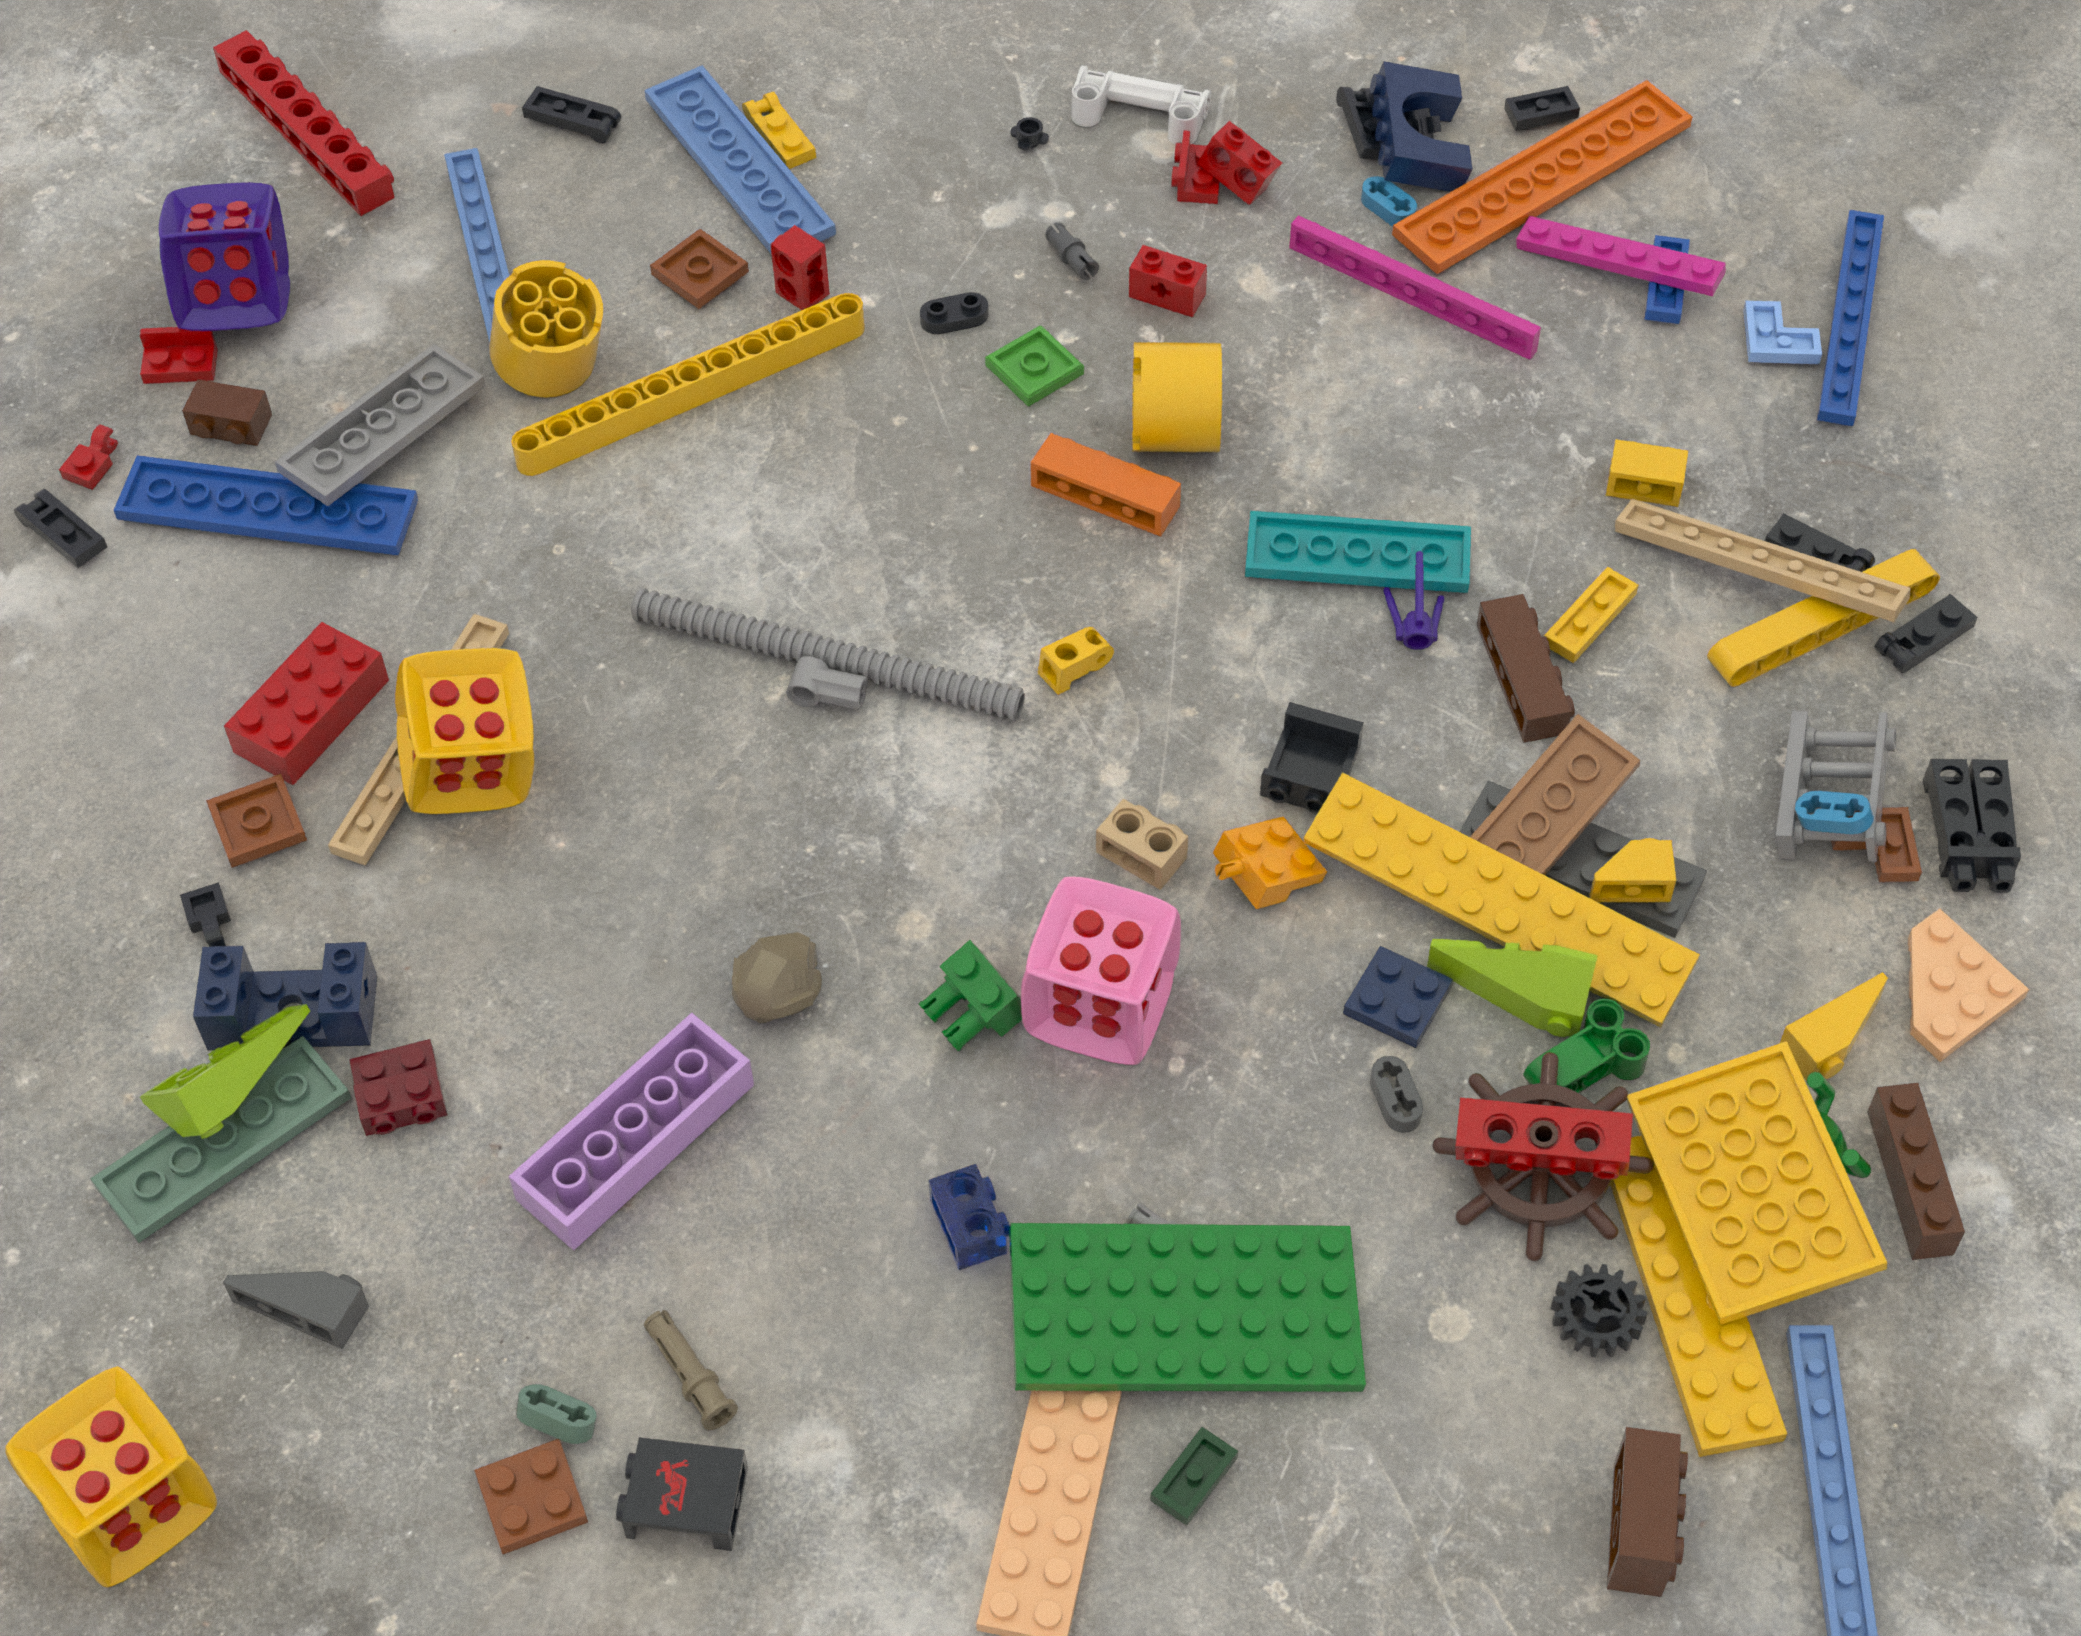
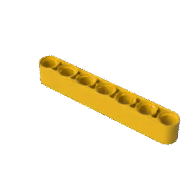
M1916 549L1907 550L1863 571V573L1910 587V597L1906 605L1929 594L1940 581V575ZM1810 596L1722 638L1711 647L1707 654V659L1731 687H1736L1860 628L1879 617Z

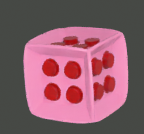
M1064 877L1049 900L1027 958L1026 971L1021 985V1013L1026 1031L1041 1041L1065 1050L1112 1063L1138 1065L1153 1041L1171 992L1174 971L1178 964L1180 953L1181 919L1178 910L1161 899L1139 891L1090 878Z

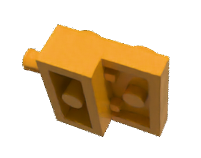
M1284 816L1223 831L1213 851V854L1220 862L1215 866V874L1219 876L1218 879L1225 880L1231 877L1255 909L1285 902L1292 890L1321 883L1327 873L1326 869Z

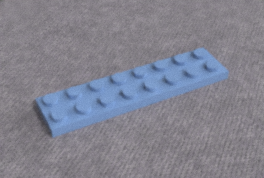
M703 65L644 90L645 98L649 105L770 254V244L794 225L820 242L836 235L834 222Z

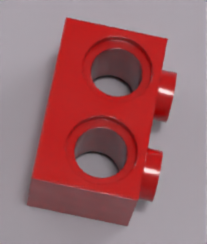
M1229 121L1212 136L1197 164L1250 206L1267 189L1282 162L1247 135L1241 128Z
M796 225L784 234L779 235L770 244L776 294L800 310L818 304L830 294L825 244Z

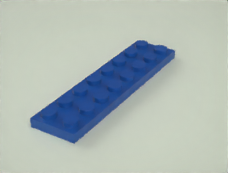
M137 455L113 511L117 520L399 555L418 503V496L416 490L358 483L332 504L326 506L280 473Z

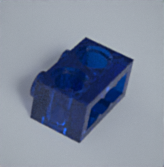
M973 1164L928 1180L931 1204L959 1270L1007 1254L1006 1237L1009 1236L1010 1225L1003 1211L996 1212L992 1202L996 1200V1194L989 1176L982 1178L977 1165ZM964 1194L973 1197L972 1199L967 1201H959L955 1199L956 1197ZM974 1230H985L988 1232L981 1237L970 1234Z

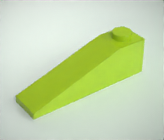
M1432 939L1427 967L1452 978L1453 982L1537 1029L1548 1031L1550 1034L1558 1037H1571L1580 1031L1598 955L1557 945H1543L1542 951L1521 950L1519 943H1506L1503 949H1490L1480 941Z
M307 1004L283 1009L241 1035L243 1043L239 1044L236 1041L213 1050L207 1054L210 1060L209 1063L197 1065L189 1070L184 1067L141 1095L140 1099L144 1105L182 1137L200 1136L201 1139L212 1136L224 1127L222 1121L237 1110L309 1014L310 1009Z

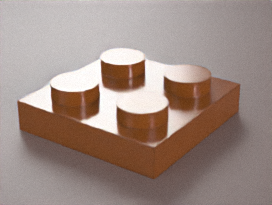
M702 229L694 232L650 265L652 276L698 309L749 272L746 260Z
M281 774L206 800L232 868L307 841Z
M559 1439L474 1470L503 1555L588 1523Z

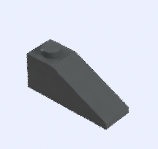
M325 1271L227 1275L223 1281L232 1302L340 1349L344 1348L369 1307L362 1290V1285L354 1278L345 1274H341L339 1277Z

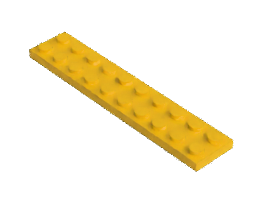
M1343 772L1303 838L1305 844L1504 947L1506 943H1519L1521 950L1542 951L1543 945H1557L1598 955L1589 991L1604 999L1617 1002L1623 1009L1660 1028L1700 957V954Z

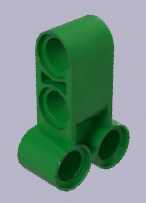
M1598 999L1589 1005L1584 1029L1534 1059L1525 1069L1523 1076L1529 1084L1540 1083L1542 1057L1548 1052H1553L1559 1059L1557 1085L1569 1088L1577 1093L1582 1092L1611 1073L1622 1080H1634L1644 1073L1650 1051V1041L1647 1035L1640 1030L1622 1028L1624 1011L1617 1002L1610 999ZM1604 1022L1610 1025V1027H1602L1597 1023ZM1622 1052H1631L1636 1057L1626 1056Z

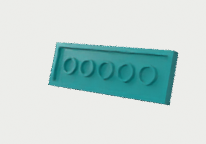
M1250 510L1245 577L1415 589L1416 552L1422 551L1424 590L1468 593L1470 584L1471 526Z

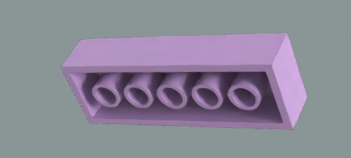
M693 1013L689 1014L509 1175L516 1201L574 1251L754 1086L750 1060Z

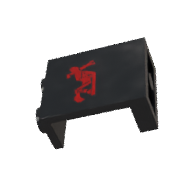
M639 1437L636 1453L630 1452L626 1462L625 1478L630 1480L627 1495L620 1494L616 1510V1520L622 1523L626 1538L635 1539L638 1526L711 1535L714 1549L732 1551L748 1471L745 1450Z

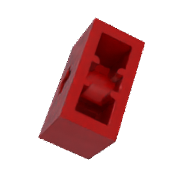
M1142 245L1129 267L1130 298L1193 318L1206 295V264Z

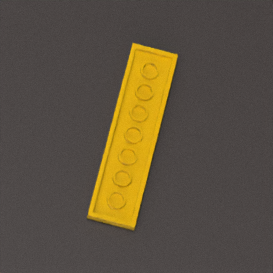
M1642 1136L1631 1137L1630 1155L1650 1158ZM1653 1167V1170L1648 1174L1628 1172V1176L1619 1175V1178L1612 1179L1610 1186L1699 1457L1784 1442L1787 1431L1748 1318L1746 1316L1720 1325L1655 1168Z

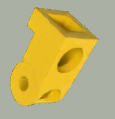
M1094 627L1081 629L1041 648L1038 675L1059 695L1070 689L1072 681L1088 674L1089 671H1097L1103 668L1113 657L1114 648Z

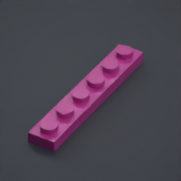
M1529 216L1516 238L1517 249L1712 297L1726 273L1725 262Z

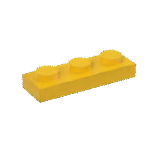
M1607 566L1544 635L1549 642L1550 649L1574 663L1634 598L1639 585Z

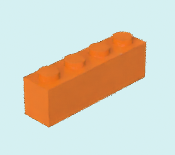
M1050 433L1031 461L1032 487L1160 537L1180 508V482L1168 476H1162L1141 468L1134 463H1128L1112 457L1103 451L1086 447L1069 438H1063Z

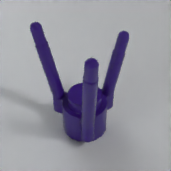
M1417 551L1415 565V610L1409 612L1402 622L1390 588L1385 587L1383 592L1396 628V640L1403 641L1407 648L1421 650L1428 648L1433 642L1438 640L1437 629L1443 609L1444 596L1439 595L1437 597L1432 618H1430L1428 613L1424 611L1423 552Z

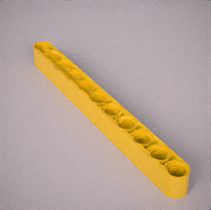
M853 293L839 294L515 432L511 440L517 469L526 476L539 475L855 340L864 333L865 329L862 299Z

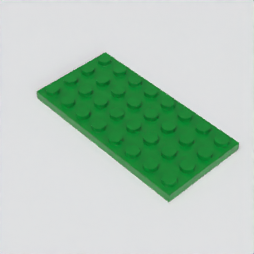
M1098 1223L1010 1224L1015 1391L1363 1392L1366 1386L1350 1226Z

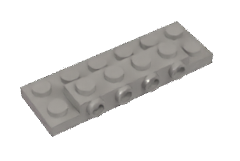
M433 344L275 461L277 472L326 506H329L486 387L484 376Z

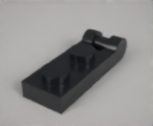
M536 86L522 107L524 118L589 135L594 141L602 144L606 143L611 136V128H616L622 118L621 113L614 107Z
M1339 87L1336 96L1337 105L1342 107L1359 157L1362 159H1378L1380 143L1375 138L1377 118L1373 117L1374 94L1370 93V88H1361L1359 91H1353L1351 87Z
M44 488L34 495L35 499L29 504L22 503L14 509L16 517L24 526L34 530L77 568L107 548L104 537Z
M1784 513L1765 538L1766 542L1838 565L1843 563L1846 565L1844 567L1860 572L1871 568L1875 563L1874 555L1867 549L1859 548L1856 550Z
M1949 594L1892 633L1887 632L1882 635L1874 648L1882 656L1888 655L1894 660L1893 665L1901 673H1905L1973 628L1978 617L1952 594Z

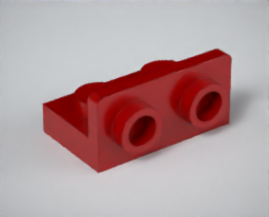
M1187 130L1183 131L1182 143L1176 142L1174 163L1180 164L1179 167L1173 166L1171 187H1178L1177 201L1218 204L1220 182L1197 164L1207 145L1190 144V131Z
M178 327L142 328L140 330V339L144 347L140 373L143 384L195 382L198 379L214 381L218 348L212 331H190Z

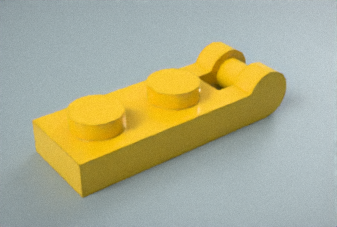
M774 91L764 94L761 100L756 102L750 100L742 104L745 117L789 169L816 158V148L782 107ZM765 112H769V113H770V114H768V115H766V116H762V114L765 113Z

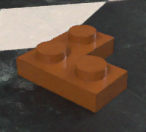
M1908 807L1882 808L1881 822L1886 823L1885 846H1878L1877 862H1875L1879 882L1919 881L1922 871ZM1831 841L1833 850H1867L1866 842Z

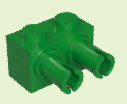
M971 940L967 941L939 966L946 974L944 976L946 981L923 1001L918 1003L930 1019L936 1023L939 1018L961 999L969 1001L967 1005L969 1009L947 1029L942 1031L943 1035L948 1038L947 1040L957 1051H960L965 1044L985 1027L988 1030L992 1028L1003 1037L1022 1020L1021 996Z

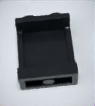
M1289 702L1285 712L1284 728L1268 768H1264L1261 775L1260 796L1267 797L1277 803H1288L1302 807L1318 814L1342 772L1350 776L1361 746L1364 722Z

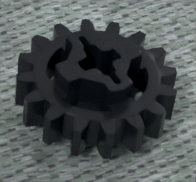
M1586 1264L1583 1267L1581 1276L1571 1270L1568 1272L1566 1282L1559 1281L1555 1291L1557 1296H1553L1551 1310L1555 1311L1552 1324L1553 1326H1564L1560 1339L1562 1341L1568 1340L1571 1337L1575 1339L1574 1350L1576 1352L1585 1345L1590 1347L1591 1357H1596L1599 1349H1605L1609 1357H1614L1617 1345L1623 1350L1628 1351L1632 1339L1639 1340L1643 1330L1641 1325L1645 1324L1648 1313L1642 1309L1646 1298L1645 1295H1634L1638 1283L1634 1280L1625 1284L1622 1281L1624 1271L1621 1269L1613 1276L1608 1274L1607 1264H1602L1599 1272L1593 1273L1589 1264Z

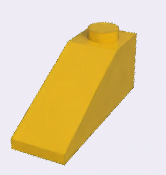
M1883 972L1785 1027L1780 1043L1787 1041L1800 1072L1806 1081L1809 1074L1813 1072H1819L1825 1079H1829L1843 1068L1844 1060L1880 1000L1888 979Z

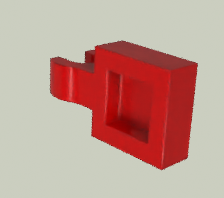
M101 424L98 425L92 433L89 447L79 444L60 467L59 471L62 478L93 490L113 465L109 454L118 445L117 440L109 437L113 433V429Z

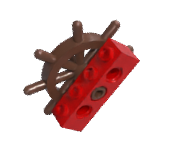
M1548 1052L1542 1057L1540 1083L1520 1086L1502 1095H1499L1481 1074H1472L1468 1079L1469 1086L1481 1099L1460 1097L1456 1139L1439 1137L1432 1144L1433 1150L1436 1153L1455 1155L1457 1160H1463L1466 1165L1471 1166L1474 1181L1480 1191L1479 1195L1457 1211L1456 1221L1460 1225H1468L1492 1206L1508 1219L1528 1226L1526 1256L1530 1261H1538L1542 1258L1545 1227L1565 1225L1583 1216L1590 1221L1605 1239H1615L1618 1235L1617 1226L1597 1204L1604 1197L1612 1179L1619 1178V1175L1628 1176V1172L1648 1174L1654 1167L1653 1161L1650 1158L1630 1155L1633 1113L1612 1112L1627 1100L1628 1091L1622 1086L1615 1087L1593 1104L1576 1091L1557 1085L1559 1059L1553 1052ZM1496 1130H1504L1512 1137L1505 1143H1496L1491 1140ZM1582 1138H1589L1594 1140L1596 1149L1593 1151H1582L1575 1143ZM1489 1163L1507 1164V1168L1511 1170L1496 1180ZM1576 1171L1593 1173V1177L1584 1188L1571 1176ZM1529 1176H1532L1530 1202L1523 1201L1509 1193ZM1550 1177L1569 1199L1554 1204H1547Z

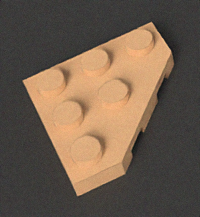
M1940 908L1911 929L1908 937V951H1910L1911 962L1909 970V999H1911L1912 1011L1910 1035L1941 1062L2026 998L2029 989Z

